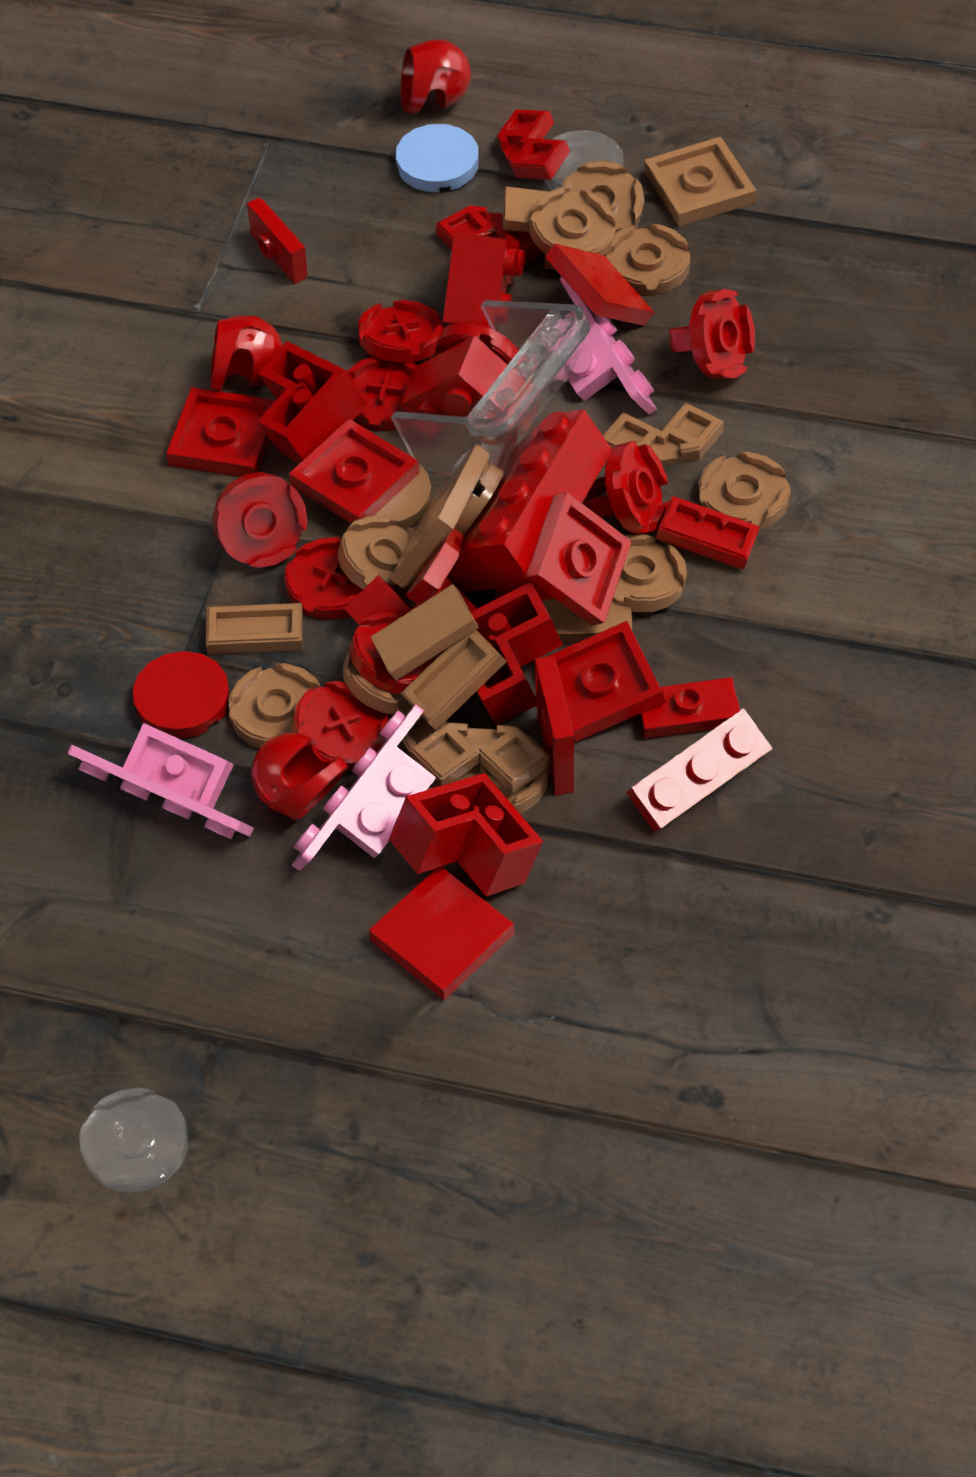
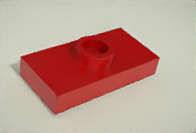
M258 197L248 202L247 210L250 233L257 241L264 257L267 259L272 258L294 284L307 279L308 270L305 246L263 199Z
M672 496L659 526L656 539L744 570L760 526Z
M729 677L662 686L660 688L666 702L640 713L639 716L644 739L714 730L738 713L740 708L733 679Z

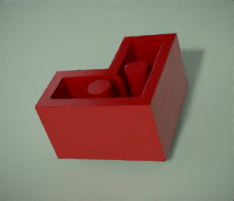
M454 233L443 322L476 323L492 329L502 328V321L509 320L512 309V294H506L507 284H514L515 276L521 277L524 267L525 251L519 250V240Z
M473 335L416 366L399 406L430 433L461 418L479 436L493 446L523 431L537 391L481 340Z
M289 341L282 345L258 373L276 398V401L257 422L281 455L298 464L348 419L353 421L368 404L345 369Z
M532 581L471 612L479 627L476 630L507 661L477 690L495 726L536 707V697L521 667L563 646L558 632Z
M485 773L406 796L389 837L391 843L417 874L458 862L485 896L525 884L544 842Z

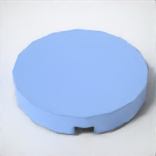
M428 124L415 128L403 136L396 147V165L399 175L403 181L413 188L426 192H440V187L450 186V190L460 188L469 182L478 170V145L472 135L459 127L448 124Z

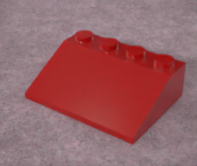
M585 409L569 412L558 411L548 415L503 458L498 466L504 471L503 476L481 513L462 536L463 542L459 546L461 550L460 555L447 575L462 592L520 587L531 582L526 578V574L553 496L568 492L582 503L612 452V448Z

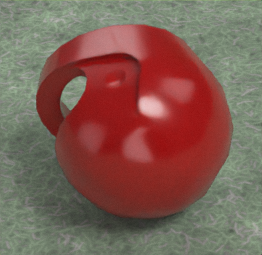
M443 39L424 41L406 49L401 71V103L404 112L411 114L419 113L429 92L433 89L438 106L441 109L455 104L465 95L470 85L471 69L467 57L458 46Z
M240 315L218 320L212 352L210 388L222 392L226 380L235 375L243 376L247 380L249 389L265 385L258 373L283 345L276 329L266 320L257 316Z
M283 733L267 740L257 751L251 766V779L260 801L273 811L298 821L330 792L349 767L341 756L333 760L321 757L317 753L315 739L301 733Z

